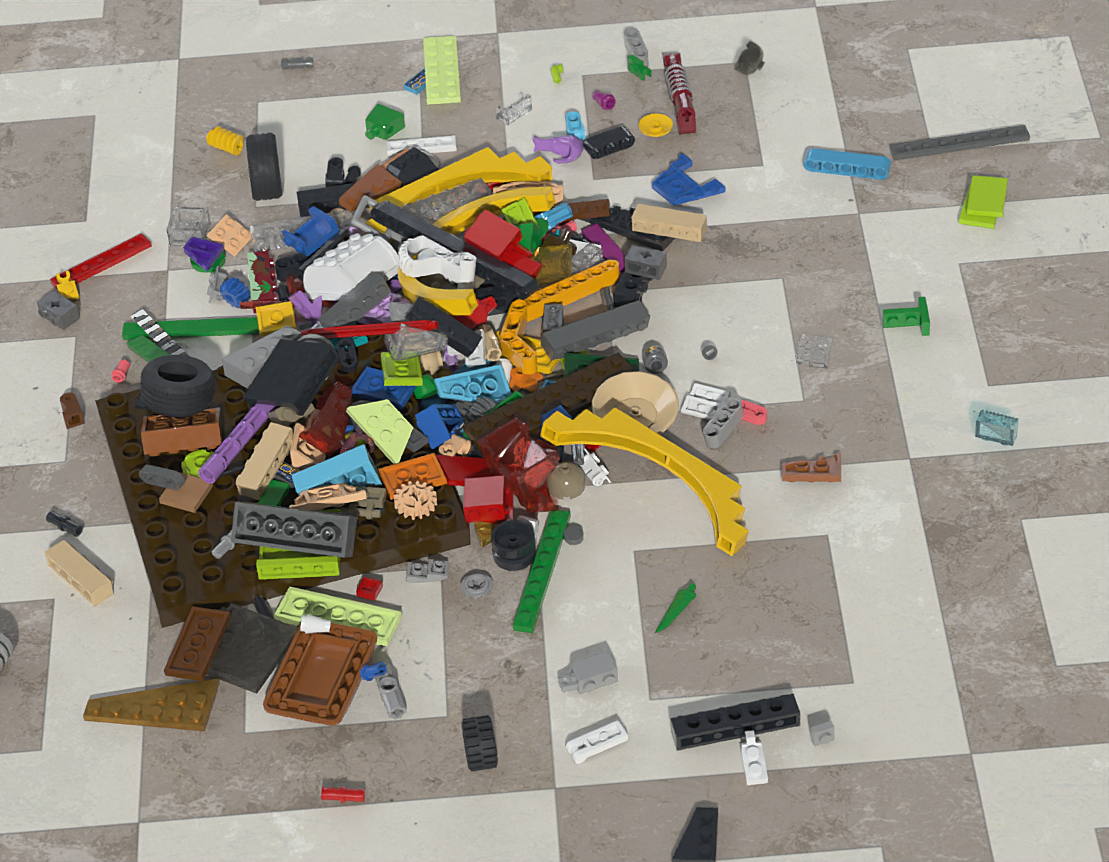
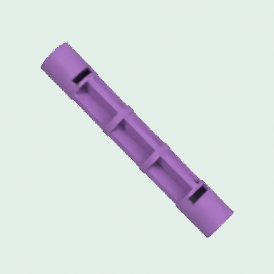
M255 404L199 469L200 478L206 483H214L269 418L267 414L277 409L278 406Z

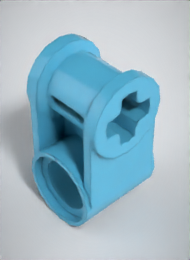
M578 112L567 113L565 116L567 135H575L576 138L585 141V129L582 124L581 115Z

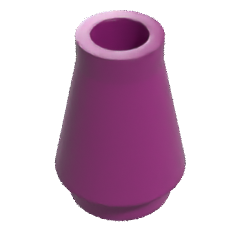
M600 91L593 93L592 98L603 110L614 108L616 100L612 94Z

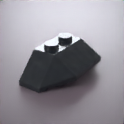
M413 147L390 162L386 170L402 181L400 187L402 188L438 171L440 159L427 151Z

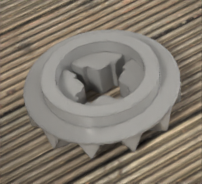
M483 573L470 574L461 582L462 594L467 595L468 599L474 597L476 600L478 597L485 598L486 594H491V589L493 588L491 578ZM473 584H475V585H477L478 587H480V589H477L476 587L474 588V585H473Z

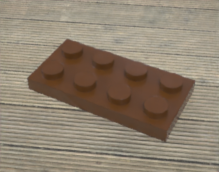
M192 607L165 666V676L204 681L231 619L230 612Z

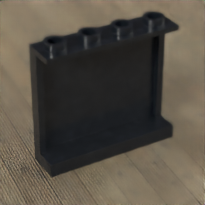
M280 339L243 398L251 408L255 404L289 407L298 416H303L340 356L331 344Z

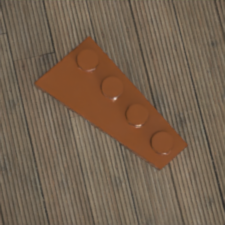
M377 164L339 198V204L348 211L353 212L357 209L363 196L366 195L376 200L400 188L402 181Z

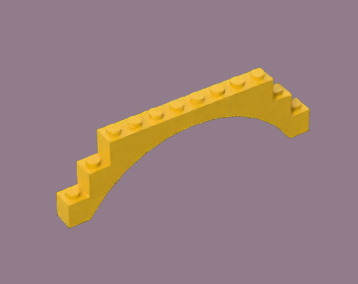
M487 147L375 201L378 203L389 201L412 213L437 195L468 185L490 182H550L553 180L552 167L541 156L529 162H525L515 152L499 158ZM373 218L365 222L382 234H385L387 227L377 223ZM392 237L388 242L390 245H392V241L394 239Z
M585 409L574 420L556 411L543 422L540 436L555 446L571 444L604 445L638 454L667 468L682 479L697 494L707 509L714 527L717 548L733 556L745 545L749 530L739 524L742 522L746 508L736 502L742 486L619 409H612L603 418Z

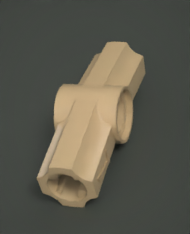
M480 324L478 330L483 329L485 332L486 358L488 361L496 362L500 360L502 354L499 346L500 342L490 325Z

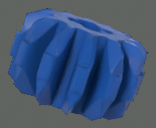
M231 277L220 287V294L232 307L239 309L251 298L248 287L238 278Z

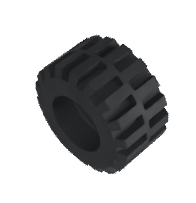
M489 715L463 719L461 726L469 770L473 772L497 768L496 742L492 720Z

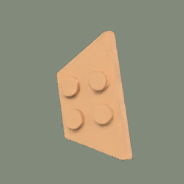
M344 483L308 489L299 494L300 496L295 499V505H290V508L322 511L330 506L341 507L344 503L367 499L366 491L356 492V487L348 486Z

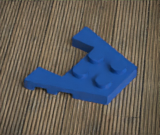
M683 153L678 156L676 162L673 161L670 164V168L667 171H663L652 182V189L673 206L726 192L725 186L716 179L700 186L682 171L693 166L692 160Z

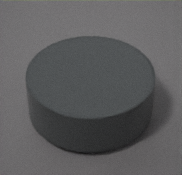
M570 526L564 531V540L569 545H578L584 539L583 530L578 526Z

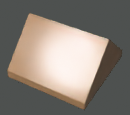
M300 423L295 424L290 454L292 466L302 471L325 461L328 442Z

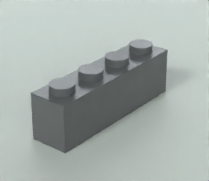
M370 274L318 320L323 328L352 326L389 295L391 290L383 277Z

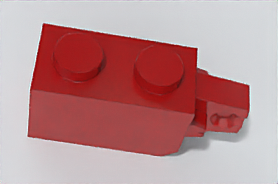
M492 296L481 301L477 299L478 306L471 315L449 316L474 331L480 324L487 322L488 314L498 305Z

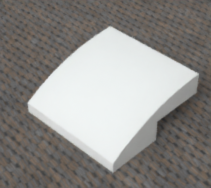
M694 383L690 396L687 395L681 413L710 420L725 400L731 397V394L728 391Z

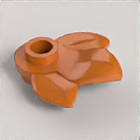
M514 367L510 372L511 380L509 381V387L513 392L525 389L533 393L537 391L538 383L544 377L539 372L527 375L522 373L517 367Z

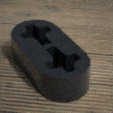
M348 338L339 340L337 343V353L340 356L341 369L347 373L354 372L357 369L354 343ZM343 346H347L348 352H345ZM346 359H350L351 365H348Z

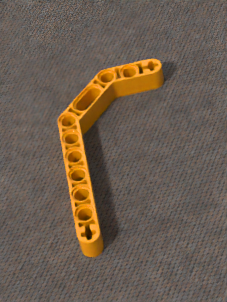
M607 260L538 290L525 300L518 299L512 302L500 333L502 355L524 374L529 375L537 372L536 352L522 340L527 323L543 316L545 305L563 304V306H566L602 288L604 289L619 282V262Z

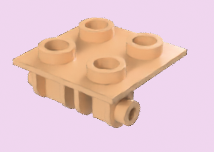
M226 214L206 236L210 238L209 241L223 244L224 249L235 257L254 237V234Z

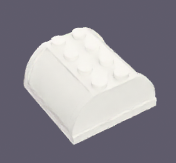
M353 234L349 240L339 243L337 248L327 251L325 256L315 259L314 263L306 268L303 277L305 294L311 300L322 296V300L340 301L370 274L383 277L386 282L398 274V255L394 248L380 236Z

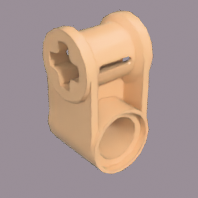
M453 434L451 439L445 441L439 447V454L464 457L470 450L471 441Z

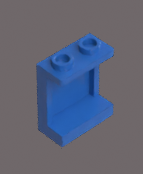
M314 206L308 210L311 216L309 221L292 234L285 229L282 231L284 243L307 257L339 232L335 219Z

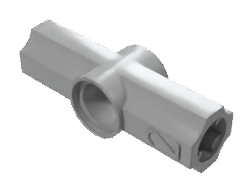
M383 661L387 672L385 675L375 677L389 718L399 719L406 713V708L390 664Z

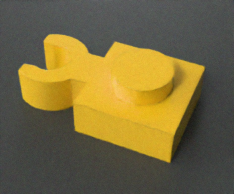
M66 271L67 276L65 278H61L60 274L57 273V281L60 283L57 285L59 294L69 301L79 299L75 281H70L69 271Z

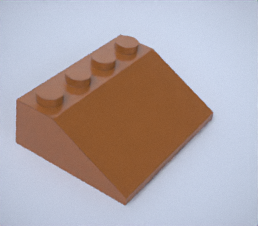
M220 407L205 409L201 413L187 417L145 416L141 428L144 455L157 456L161 452L175 454L180 452V450L186 449L188 451H197L202 447H207V449L218 448V445L222 444Z

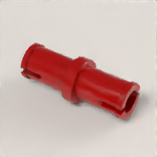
M322 786L321 800L340 801V803H345V801L364 802L365 789L346 788V786H341V788Z

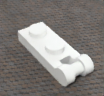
M615 721L569 741L566 744V749L570 754H573L572 758L575 763L580 764L592 755L627 741L628 734L619 721Z

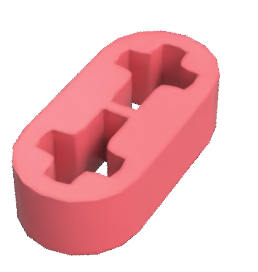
M741 400L744 410L742 420L756 425L764 424L767 421L766 408Z

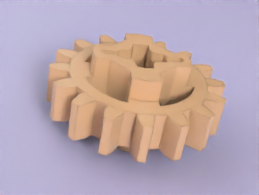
M409 481L408 486L401 485L402 490L396 489L394 506L395 509H398V514L404 513V518L411 516L412 520H414L415 516H418L422 519L423 514L429 516V511H435V506L437 505L436 491H433L432 486L427 487L426 482L420 485L419 481H416L415 484Z

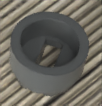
M707 345L702 350V356L706 360H712L718 354V350L714 345ZM714 349V352L708 356L707 352Z

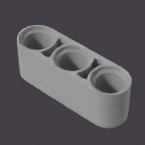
M636 28L625 30V48L628 55L633 54L644 62L645 67H648V50L640 32Z
M731 396L727 398L704 427L705 443L709 448L716 449L720 447L743 418L744 410L739 397Z

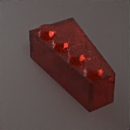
M339 381L328 388L322 394L315 411L312 412L311 418L305 424V429L300 433L299 438L328 457L344 445L349 415L346 410L350 407L353 391Z

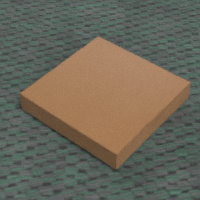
M180 473L185 479V484L179 490L166 488L159 498L160 503L195 513L212 489L213 483L209 484L201 478Z

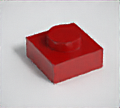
M363 577L356 590L357 597L376 601L383 588V583L379 580Z

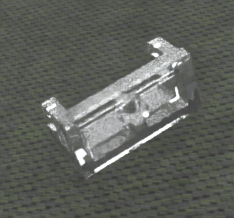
M521 91L518 95L519 100L502 111L501 106H498L496 109V119L508 126L532 110L530 94L527 93L523 97V91Z

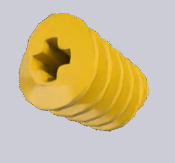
M217 126L208 132L206 142L210 146L238 156L243 150L244 137Z

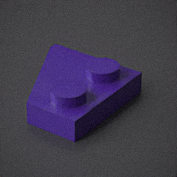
M191 237L183 249L188 257L205 271H208L223 252L224 247L220 243Z

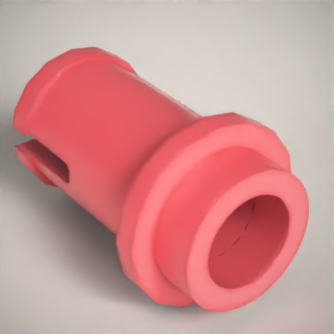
M119 361L117 368L111 373L113 381L120 383L125 380V374L130 368L128 361Z

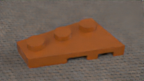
M836 453L832 458L820 456L817 457V460L810 462L804 459L782 463V481L841 482V453Z

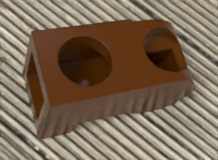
M73 393L63 394L60 397V403L66 428L69 429L85 424L76 395Z

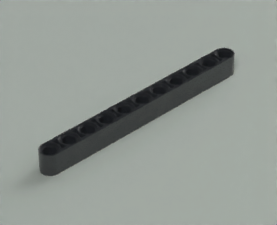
M383 201L371 209L370 213L374 221L407 239L425 236L453 253L468 252L476 257V276L521 300L527 299L538 291L539 285L534 278L389 201Z

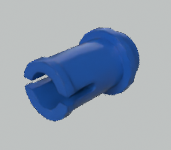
M383 662L371 666L365 665L360 670V675L363 680L371 681L374 677L385 675L387 668L386 665H383Z

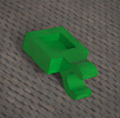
M633 54L627 57V67L630 73L643 81L645 80V75L652 76V70L645 67L642 60Z

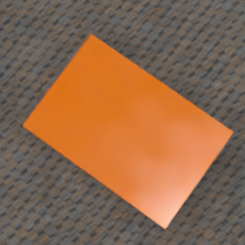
M435 453L378 469L390 500L394 499L396 489L402 490L401 485L408 486L409 481L412 484L419 481L420 485L426 482L427 487L447 484L446 477Z

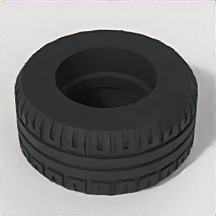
M273 133L248 135L246 137V149L252 198L256 201L271 200L273 198L279 199L282 196L276 136Z
M167 355L155 358L141 372V400L151 411L164 416L187 417L201 413L213 401V371L205 362L191 356Z

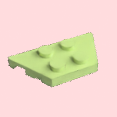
M387 399L348 407L346 412L393 464L399 463L413 427Z

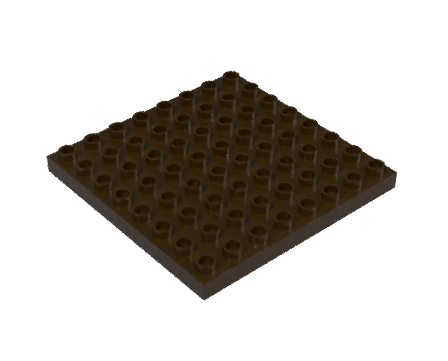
M389 334L367 336L368 343L355 347L357 369L354 372H344L338 359L327 380H325L313 399L312 404L325 426L314 432L328 442L325 461L358 447L350 446L346 443L347 440L343 437V429L338 419L342 418L345 424L353 425L351 417L346 410L348 407H351L352 403L363 399L350 396V390L366 367L382 370V352H396ZM346 359L348 365H351L350 359ZM222 365L216 370H212L214 374L213 401L206 409L220 407L223 443L239 422L248 414L251 407L243 398L248 389L225 376ZM140 389L126 393H112L106 398L95 400L162 628L185 622L192 607L219 610L224 606L231 610L253 604L255 596H263L265 600L285 595L289 587L305 590L471 545L469 527L451 485L443 484L433 487L437 497L435 511H429V516L423 514L422 519L415 516V519L412 520L411 516L404 518V513L398 514V509H395L394 499L390 500L387 493L383 508L374 509L381 510V518L373 517V519H366V517L357 516L359 523L355 533L353 557L340 558L339 576L259 580L256 564L257 560H259L260 546L236 543L235 547L232 550H228L220 559L212 555V551L221 542V538L228 535L232 530L235 502H259V500L240 495L236 486V479L243 470L217 478L213 483L212 489L195 513L161 504L159 498L166 488L147 484L140 478L139 471L145 465H151L183 473L182 461L193 451L186 449L180 450V452L175 454L161 452L157 456L144 455L141 438L143 418L160 414L146 409L135 408V399L137 396H140ZM412 394L403 409L397 410L411 426L424 435L416 423L415 415L421 411L414 394ZM270 418L263 423L225 470L246 464V461L251 458L255 446L262 439L264 430L270 425ZM355 429L353 430V432L355 433L356 437H361V436H363L364 434H366V433H358V432L355 431ZM373 441L365 445L377 470L394 465ZM429 443L416 452H412L405 447L399 463L432 453L438 455L436 447L431 449ZM207 447L199 448V450H206V452L210 453L211 451L215 452L218 449H207ZM289 453L285 457L284 462L292 466L291 454ZM383 482L382 485L376 487L375 484L366 486L373 488H385ZM295 488L289 489L280 505L281 507L290 508V505H295V499L299 497ZM343 505V506H341V507H332V506H330V507L324 508V510H326V509H340V511H341V508H342V507H349V505ZM357 506V508H361V509H366V508H367V507Z

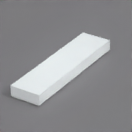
M453 135L388 141L387 153L388 157H394L405 149L413 147L429 153L456 151V138Z

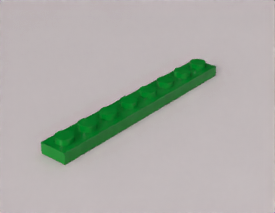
M551 509L513 623V631L532 634L534 632L564 540V531L568 527L571 518L570 511Z

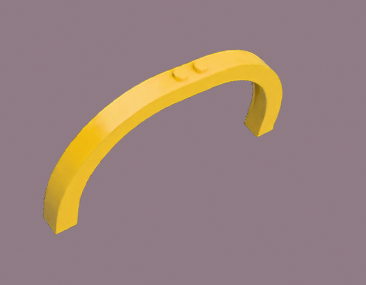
M551 186L504 191L465 204L446 214L432 225L456 236L472 227L476 217L482 214L485 209L499 217L503 213V208L516 201L519 202L525 197L532 211H549L556 200ZM418 254L413 255L411 258L417 260ZM398 269V279L404 297L412 304L420 296L448 315H471L478 306L473 289L450 290L428 287L418 281L419 277L406 276L402 269Z

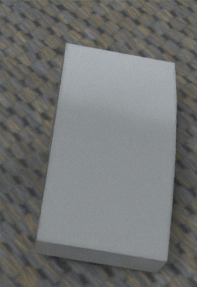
M428 559L427 564L407 562L406 582H435L447 579L448 561Z

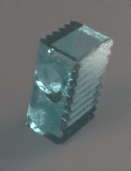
M983 409L976 420L975 437L981 438L984 441L998 442L1005 446H1013L1017 438L1019 419L1006 415L1003 416V414L999 413L996 414L995 412L992 413L991 411L988 412L987 410L984 411Z

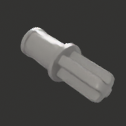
M232 530L228 535L221 538V542L212 551V555L217 559H220L228 550H232L235 547L236 543L231 542Z

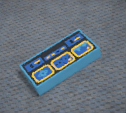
M425 68L403 85L405 90L417 95L426 88Z

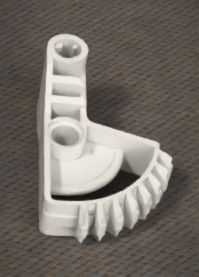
M419 236L414 239L410 238L401 245L398 252V265L406 276L419 277L440 273L444 275L445 279L449 278L451 284L457 283V289L474 290L476 257L468 252L453 253L425 236ZM418 254L417 260L411 258L413 255Z

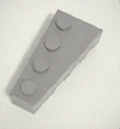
M287 325L222 358L225 376L249 389L280 339L298 341L302 337L301 332Z

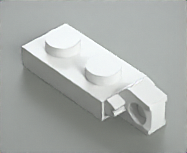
M745 731L746 743H741V755L746 785L768 783L761 741L755 742L754 731Z

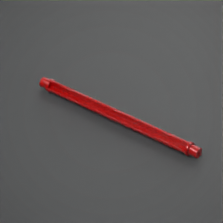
M420 320L316 328L301 331L302 336L317 334L330 339L423 332L438 329V322Z

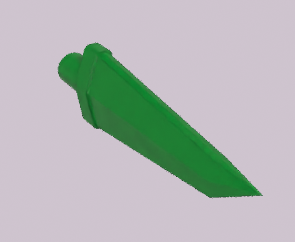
M690 583L685 590L677 592L655 633L666 629L688 604L697 596L694 593L697 588L695 584Z

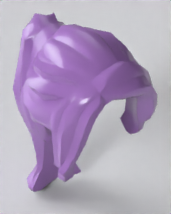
M570 134L551 139H540L534 136L532 140L535 144L534 152L539 150L561 155L564 159H553V162L557 164L575 161L582 154L584 147L581 139Z

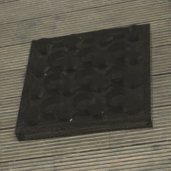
M231 603L226 610L230 612L231 619L207 675L257 694L286 654L299 628Z

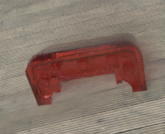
M516 417L478 440V444L485 463L494 476L504 475L506 487L522 503H525L534 496L556 469L560 458L555 450L548 448L544 451L530 438L528 425L525 422L522 423Z

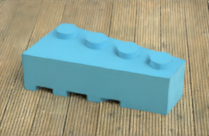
M364 444L292 475L298 495L304 490L336 483L361 487L375 484V487L382 485L378 470Z

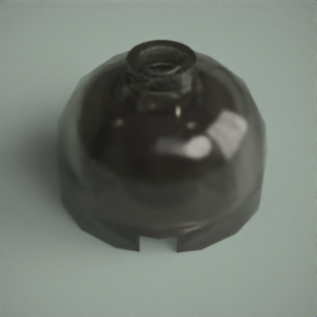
M752 40L747 43L746 46L748 48L742 51L734 70L744 75L754 74L757 70L761 71L765 64L763 61V49Z

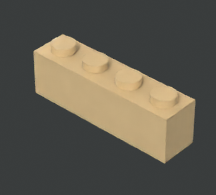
M638 203L632 215V231L702 242L707 230V215Z
M271 422L268 428L264 430L262 439L255 446L251 458L246 461L244 470L236 479V486L240 495L260 500L291 448L293 440L292 428Z
M62 540L44 552L48 566L94 607L114 594L111 578L108 575L102 574L98 566L92 565L85 555L79 554L72 544L69 545L65 540Z

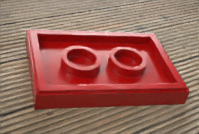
M436 455L446 477L447 485L465 486V479L495 476L485 458Z

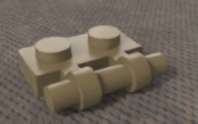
M353 486L356 487V492L365 490L367 499L344 503V505H349V507H342L341 512L352 513L356 516L366 517V519H373V517L381 518V510L374 509L383 508L387 495L386 488ZM357 506L367 507V508H366V509H361V508H357Z

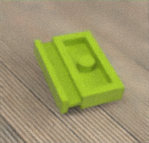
M525 197L519 202L516 201L502 209L507 222L512 225L534 223L539 226Z

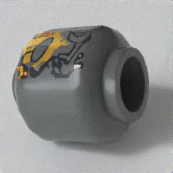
M652 346L645 350L643 353L645 369L652 374L661 373L666 369L668 359L666 352L661 347Z

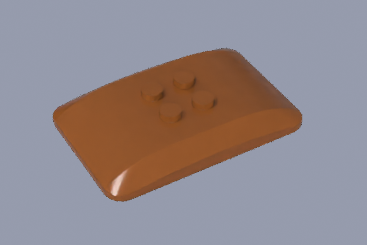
M330 623L329 632L305 634V632L300 631V624L263 701V708L267 713L329 726L337 725L343 720L362 681L360 670L370 662L377 644V635L371 630Z

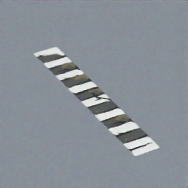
M143 309L131 316L169 355L189 356Z

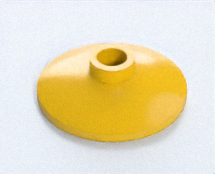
M649 114L639 121L638 126L643 134L659 137L668 134L672 130L673 122L671 118L664 114Z

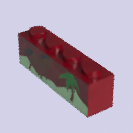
M269 250L247 253L254 314L257 313L256 307L278 303L277 292L274 293L277 291L276 281H272L276 279L275 270L271 269L275 268L274 259L269 256Z

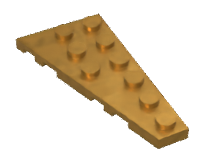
M219 678L89 699L83 718L84 721L205 731L220 684Z

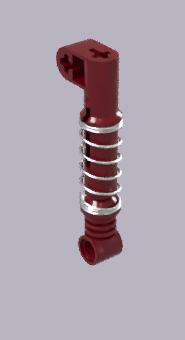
M664 54L665 77L672 103L676 106L678 134L696 133V115L692 103L693 94L686 69L682 65L681 54Z

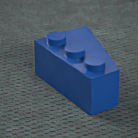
M433 404L415 415L417 426L428 438L431 449L451 439L456 430L464 423L456 405Z

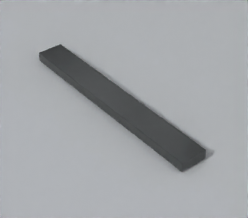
M1026 125L894 144L890 145V152L893 160L896 161L1030 141V134Z

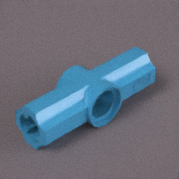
M565 202L549 211L538 213L535 215V219H545L549 224L548 230H550L558 223L572 217L573 213L568 203Z

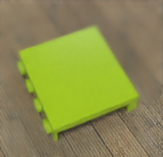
M340 509L322 510L326 512H341ZM260 546V555L256 567L259 580L339 576L341 557Z

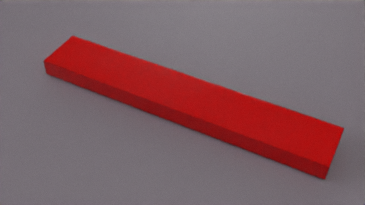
M141 233L69 269L70 281H75L76 285L152 247L151 242ZM66 271L60 274L61 278L67 276ZM55 276L51 278L50 281L51 284L57 289V285L60 283L57 281V277Z

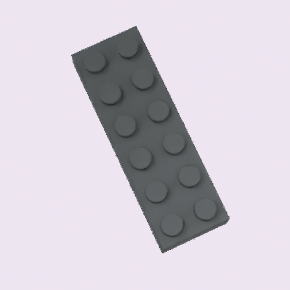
M235 502L231 542L344 558L353 557L357 516L250 502Z

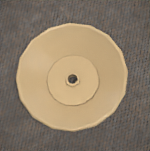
M641 371L623 372L608 378L597 388L592 400L593 414L600 418H603L612 409L617 408L657 434H661L675 422L679 412L678 395L672 386L657 375Z

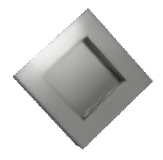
M831 721L811 727V741L814 747L834 741V725Z

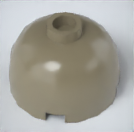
M566 461L553 465L548 472L546 480L548 492L553 497L564 500L563 497L574 499L581 495L585 490V477L582 469L577 464Z

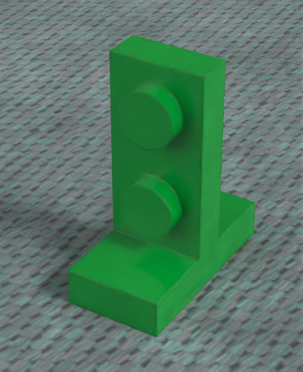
M918 297V307L883 309V328L920 326L922 336H929L930 318L926 297Z

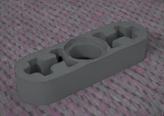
M145 465L139 471L140 478L147 484L173 490H179L185 484L184 477L174 470Z

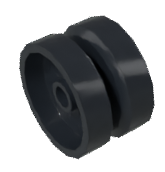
M509 520L497 525L492 531V555L494 562L500 568L508 571H518L527 568L534 562L536 557L535 534L533 528L528 523L519 520Z

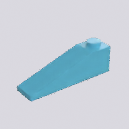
M502 365L434 379L440 398L476 402L477 398L484 396L499 404L511 395Z

